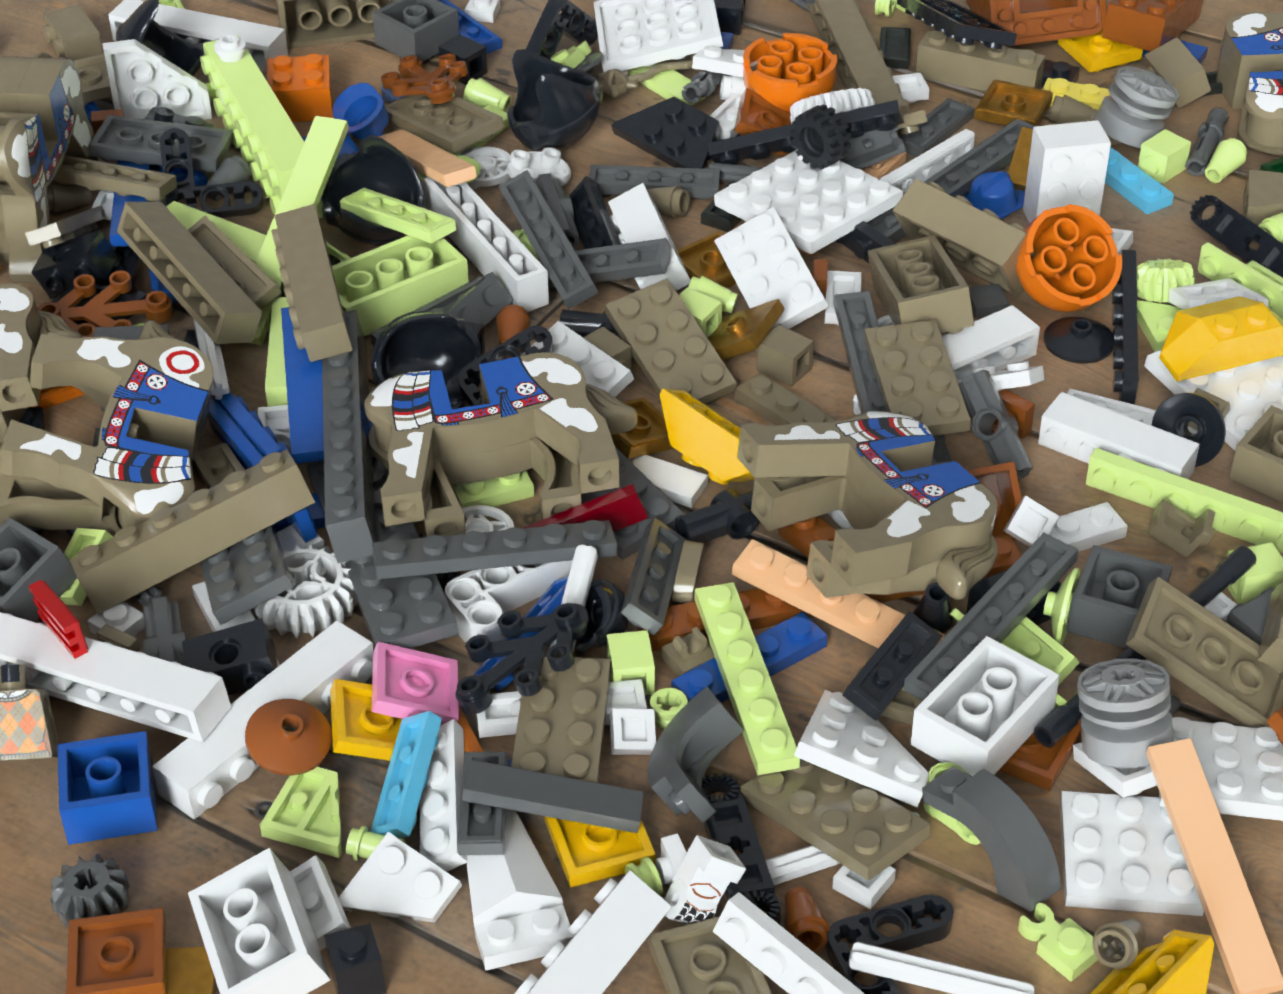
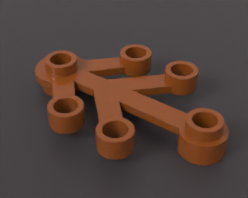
M450 53L438 57L439 67L430 74L423 69L422 61L418 60L416 55H410L400 59L399 73H385L381 76L383 88L391 89L394 97L426 95L430 98L431 103L442 104L455 98V83L461 77L468 74V69L465 61H457L456 55Z
M122 270L113 272L109 277L110 285L84 306L74 307L83 298L91 297L97 291L94 277L88 274L76 277L74 279L75 288L57 303L48 302L37 307L38 311L51 312L62 317L72 329L81 334L82 338L93 337L95 326H132L129 320L119 319L115 321L110 317L145 313L148 320L162 323L168 321L174 312L171 298L162 291L150 292L145 300L110 303L120 294L127 293L132 288L130 274ZM85 320L89 323L78 325L73 321Z

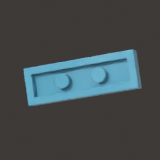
M1110 147L1105 183L1145 214H1150L1172 205L1174 194Z
M431 711L402 719L370 832L386 835L389 832L397 838L410 836L417 821L416 812L422 791L427 784V772L433 751L438 744L437 735L442 721L441 717Z

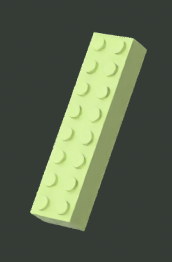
M218 40L203 43L204 56L200 57V62L204 74L208 75V83L205 84L208 88L209 100L213 101L217 116H222L225 129L233 130L234 146L236 149H241L243 160L250 164L253 179L255 182L260 181L263 197L265 199L269 198L272 212L275 215L305 142L247 48L241 60L224 62L219 59V55L216 54L214 44ZM321 199L316 209L319 218L323 217Z

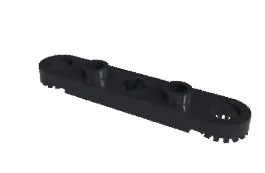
M1213 195L1201 196L1198 201H1195V205L1191 207L1192 211H1190L1191 220L1198 227L1248 263L1253 260L1283 278V244ZM1209 206H1215V215H1212L1211 219L1208 218V220L1204 219L1203 221V211ZM1252 241L1258 242L1261 245L1257 251L1249 246Z
M713 773L714 777L707 775L706 779L703 778L702 790L717 811L703 823L708 839L727 845L733 851L734 849H739L741 854L736 855L746 867L738 884L730 882L725 890L727 900L739 892L759 909L767 912V915L780 925V903L778 902L775 887L738 781L736 779L733 780V777L730 775L726 777V774L723 773L721 776H718V773ZM714 792H724V793H726L725 795H723V799L721 798V796H718V799H716V796H714V795H713V797L711 798V793H714Z

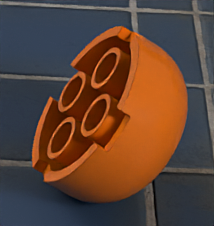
M783 33L782 39L766 41L762 37L752 42L744 51L743 81L745 87L785 111L790 112V107L801 99L831 92L836 82L837 54L833 55L828 50V43L816 37L798 33ZM757 61V70L752 71L750 64Z
M1068 204L1065 207L1045 210L1025 227L1026 230L1024 232L1027 235L1018 255L1016 274L1023 289L1034 301L1051 310L1075 312L1094 305L1114 289L1121 275L1122 254L1118 255L1115 242L1111 236L1114 233L1113 230L1095 212L1082 206ZM1034 246L1036 255L1031 258L1030 254L1033 253Z

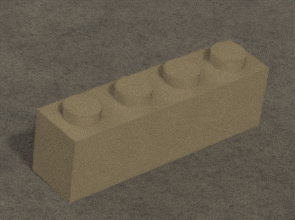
M928 30L918 44L916 73H921L924 79L983 92L987 91L993 80L1041 89L1045 55L1037 54L1032 50H1019L1006 47L1005 45L1002 46V49L986 47L984 43L975 40L973 45L956 42L955 38L944 35L945 32Z

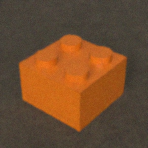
M312 53L299 57L281 55L275 58H267V82L292 122L314 121L315 116L333 118V89L329 55Z

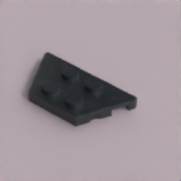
M671 97L611 125L615 135L674 168L704 169L706 161L711 160L707 143L718 141L722 130L718 120L676 97Z

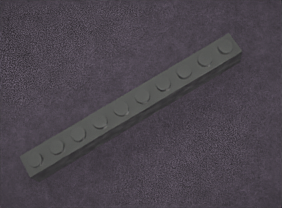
M356 310L343 311L353 351L322 359L325 526L337 563L372 556V543L376 542L372 452L368 439L371 424L366 416L364 406L365 399L369 395L367 345Z

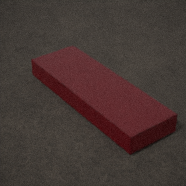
M631 484L524 528L543 527L549 524L584 523L589 520H609L612 530L615 532L648 519V515L634 484Z

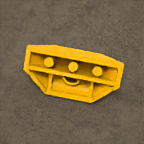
M1241 296L1176 312L1159 359L1175 380L1179 382L1283 356V320L1264 303Z
M662 388L660 400L670 446L683 454L681 458L685 462L696 467H703L709 472L708 477L722 485H728L729 482L746 483L755 479L737 458L740 427L686 391Z
M1174 929L1163 936L1164 942L1146 947L1138 952L1135 961L1130 966L1123 969H1114L1090 994H1206L1214 949L1212 936Z

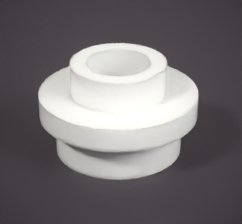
M228 34L215 42L214 49L216 54L219 55L220 60L236 62L244 57L246 42L236 35Z

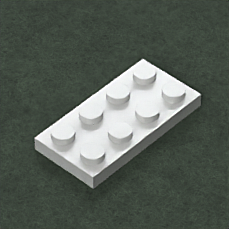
M774 207L714 240L749 308L779 299L784 306V312L770 331L778 325L790 329L829 307Z

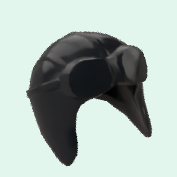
M159 0L143 2L117 29L116 41L135 39L191 76H194L202 67L200 57L204 56L203 43L193 44L185 41L153 20L158 11Z
M525 49L515 51L512 64L517 80V95L514 105L508 108L507 113L509 124L515 137L525 147L532 150L539 148H562L580 140L595 123L603 99L602 89L596 78Z
M375 135L364 138L360 144V150L356 153H345L336 160L322 194V205L327 224L335 226L347 236L367 244L390 243L404 237L406 234L367 221L352 212L342 209L340 206L342 198L362 188H367L422 208L425 207L426 201L423 183L411 162L396 147Z
M415 311L403 314L392 320L381 331L374 344L371 368L375 383L379 385L392 376L406 372L442 370L452 409L460 408L462 401L467 400L460 391L458 374L465 365L480 357L482 352L481 344L475 330L465 319H456L451 314L429 311ZM474 376L470 377L469 384L474 383L478 388L481 380L475 379Z

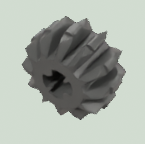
M98 853L91 861H84L78 856L75 866L62 865L61 876L52 878V898L50 901L53 911L57 913V916L60 917L61 922L64 923L66 928H69V920L118 914L120 910L129 908L128 888L130 886L128 878L124 871L120 870L119 865L116 864L114 859L104 862Z

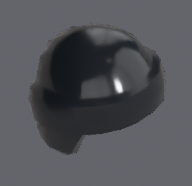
M604 579L591 582L585 604L589 615L588 628L583 636L576 639L581 642L576 647L580 652L583 653L590 647L607 645V634L625 632L628 619L621 614L625 597L624 592L618 585Z

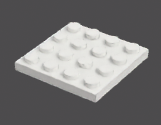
M599 0L593 2L600 52L604 55L601 60L604 72L619 69L622 73L641 66H653L658 62L670 59H682L686 55L695 54L701 49L704 50L706 46L723 47L714 0Z
M797 150L715 193L714 201L715 206L746 222L774 207L795 246L809 254H813L853 231L854 226L862 221L867 223L895 207L903 197V190L841 161L820 170L818 167L815 169L811 168L810 162L805 164L802 161L803 156H798Z
M1161 350L1146 357L1144 366L1174 395L1194 393L1197 388H1200L1230 403V411L1224 418L1226 427L1225 442L1234 451H1236V446L1271 405L1283 410V356L1179 382L1175 380L1159 359Z

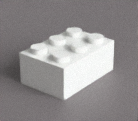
M1099 120L1033 127L1023 211L1029 223L1047 209L1065 207L1068 204L1082 206L1100 216L1111 142Z
M986 636L914 710L911 745L942 763L948 762L960 766L971 776H974L982 769L995 775L1031 736L1034 728L1054 711L1060 675Z
M270 848L188 893L220 994H307L331 980L294 877Z

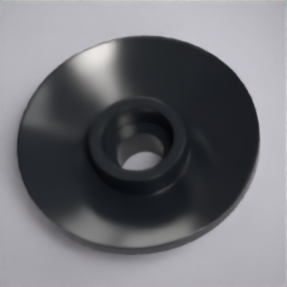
M1061 318L1052 322L1044 333L1046 348L1056 357L1072 363H1095L1107 358L1114 350V347H1112L1113 333L1104 324L1090 318Z
M1180 393L1171 396L1157 408L1152 420V426L1200 444L1195 467L1204 465L1214 459L1223 447L1226 436L1224 418L1218 407L1202 395ZM1189 422L1197 424V434H1192L1188 430Z

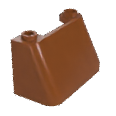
M966 0L969 8L975 13L1016 33L1014 45L1094 35L1103 29L1106 17V0Z

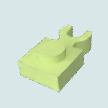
M585 40L577 47L574 45L568 50L563 49L557 52L550 59L574 69L592 50Z
M1040 902L1035 906L1034 917L1041 923H1034L1024 915L1020 917L1019 933L1028 940L1039 941L1036 954L1072 982L1098 961L1093 949V936L1071 918L1059 924L1054 920L1053 911L1047 905Z

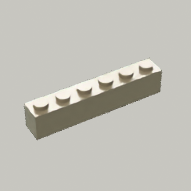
M125 202L117 229L118 234L216 344L253 343L262 316V311L162 202Z
M315 204L274 215L277 229H273L271 232L276 246L275 251L280 265L279 269L285 287L284 292L289 305L288 310L294 327L293 333L298 349H306L310 362L353 351Z
M286 449L280 453L274 452L266 455L258 464L245 471L240 470L229 474L223 482L209 489L195 491L186 501L172 508L166 507L156 511L145 522L137 526L125 527L119 530L113 538L99 545L85 547L76 557L70 559L76 577L96 612L100 614L315 503L297 464Z

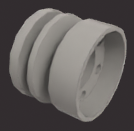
M1130 66L1120 67L1108 89L1110 96H1105L1094 119L1095 121L1099 120L1105 133L1113 139L1141 148L1142 143L1162 131L1165 125L1163 119L1169 117L1172 111L1171 107H1174L1179 94L1168 81L1150 71Z
M1134 658L1113 659L1099 662L1085 669L1078 677L1079 711L1082 713V750L1089 759L1101 765L1115 768H1137L1150 765L1146 756L1149 746L1174 741L1172 714L1169 712L1171 709L1170 675L1162 666L1151 661Z

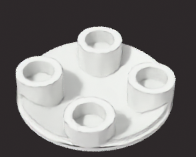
M545 148L542 152L514 150L507 165V172L511 178L528 170L533 180L536 181L539 175L550 173L552 177L559 179L561 187L567 184L571 178L569 165L560 158L561 152L555 148Z

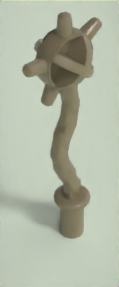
M691 54L690 60L663 62L651 67L646 72L629 76L628 71L621 73L619 69L608 70L604 73L599 72V85L602 91L607 93L609 97H619L625 94L627 89H636L637 83L651 79L660 72L692 68L693 56L695 54Z

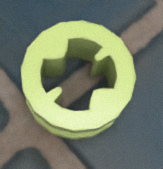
M876 0L875 14L881 15L885 13V16L890 18L894 13L897 0Z
M663 688L654 692L651 696L650 708L654 709L655 725L657 727L665 729L675 715L688 703L687 697L682 691L675 688Z
M642 858L638 866H635L633 863L625 866V875L631 870L659 896L663 893L660 875L650 858Z

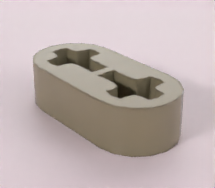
M684 540L674 582L672 602L681 604L693 602L702 562L704 543Z

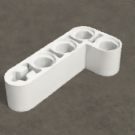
M573 560L471 570L452 579L445 586V597L456 619L459 636L465 643L476 635H486L490 642L503 641L504 637L497 624L498 618L508 611H512L541 597L554 581L569 575Z

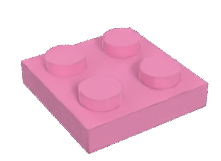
M383 642L377 643L373 652L372 712L404 719L431 711L442 718L440 726L453 719L456 722L458 721V701L455 696L458 684V660Z

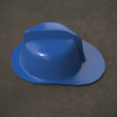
M358 83L350 86L337 97L333 105L332 114L334 119L346 120L349 126L347 133L352 134L357 139L362 141L370 135H384L382 131L389 122V114L384 105L383 98L370 84Z
M1005 171L986 172L978 175L973 180L970 192L964 198L970 201L973 207L981 211L989 209L998 215L1000 219H1003L1023 208L1025 191L1016 190L1010 175Z

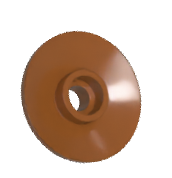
M279 699L262 705L249 718L245 730V744L252 759L262 768L279 775H300L315 769L327 757L332 743L331 727L326 717L311 704L296 699ZM292 727L296 729V731L287 732L283 728Z

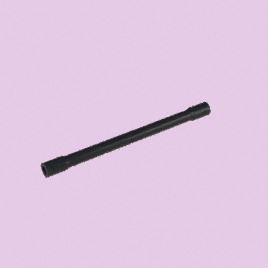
M1246 546L1237 547L1216 566L1215 571L1186 596L1203 607L1207 606L1225 588L1234 584L1256 564L1255 554ZM1130 647L1116 658L1147 660V658ZM1078 693L1064 705L1057 707L1034 728V735L1043 746L1052 748L1078 724L1082 713L1079 711Z

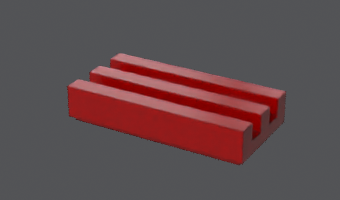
M42 579L29 585V590L34 596V604L39 609L37 610L39 617L73 658L76 659L87 653L88 646L79 620Z

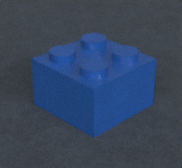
M146 731L58 744L59 812L68 845L158 831L155 779L152 768L153 760Z

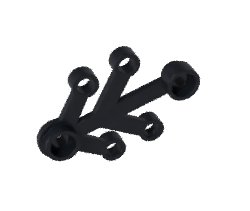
M565 603L558 606L550 615L522 618L521 614L517 611H508L502 614L497 621L503 637L515 638L522 633L540 632L532 637L490 642L486 635H476L466 642L465 647L473 662H483L494 657H507L481 677L472 675L459 681L455 696L461 710L470 715L485 711L493 701L490 689L523 664L524 668L514 677L517 690L520 695L525 697L537 694L543 686L540 674L545 647L555 639H557L556 645L550 647L546 653L551 669L561 672L571 668L575 662L572 653L574 640L583 636L588 628L589 615L586 608L576 603Z

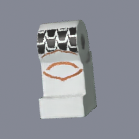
M696 835L666 894L665 901L672 906L665 915L667 918L688 925L714 917L717 904L730 882L738 884L746 870V867L731 847Z

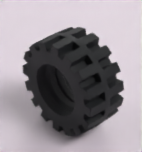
M817 105L798 115L791 124V127L794 128L790 130V136L794 137V140L791 142L798 149L796 151L797 155H802V161L805 164L810 162V167L814 169L818 167L820 170L835 164L847 156L848 150L851 148V143L848 142L851 139V133L846 131L849 127L847 123L841 121L842 115L840 113L836 115L835 109L832 107L827 109V105Z

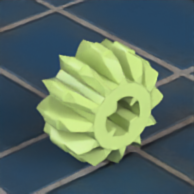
M1158 258L1157 260H1147L1137 266V296L1148 302L1170 303V288L1195 284L1192 265L1182 260Z

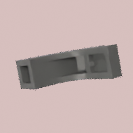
M707 686L692 698L664 729L651 753L647 770L651 788L677 816L680 813L687 815L692 810L702 823L717 812L702 790L703 776L719 752L744 731L732 714Z
M952 766L922 788L924 803L964 824L982 843L993 865L997 894L1032 912L1039 902H1045L1061 889L1058 863L1045 831L1024 801L1002 780L985 769L971 776Z

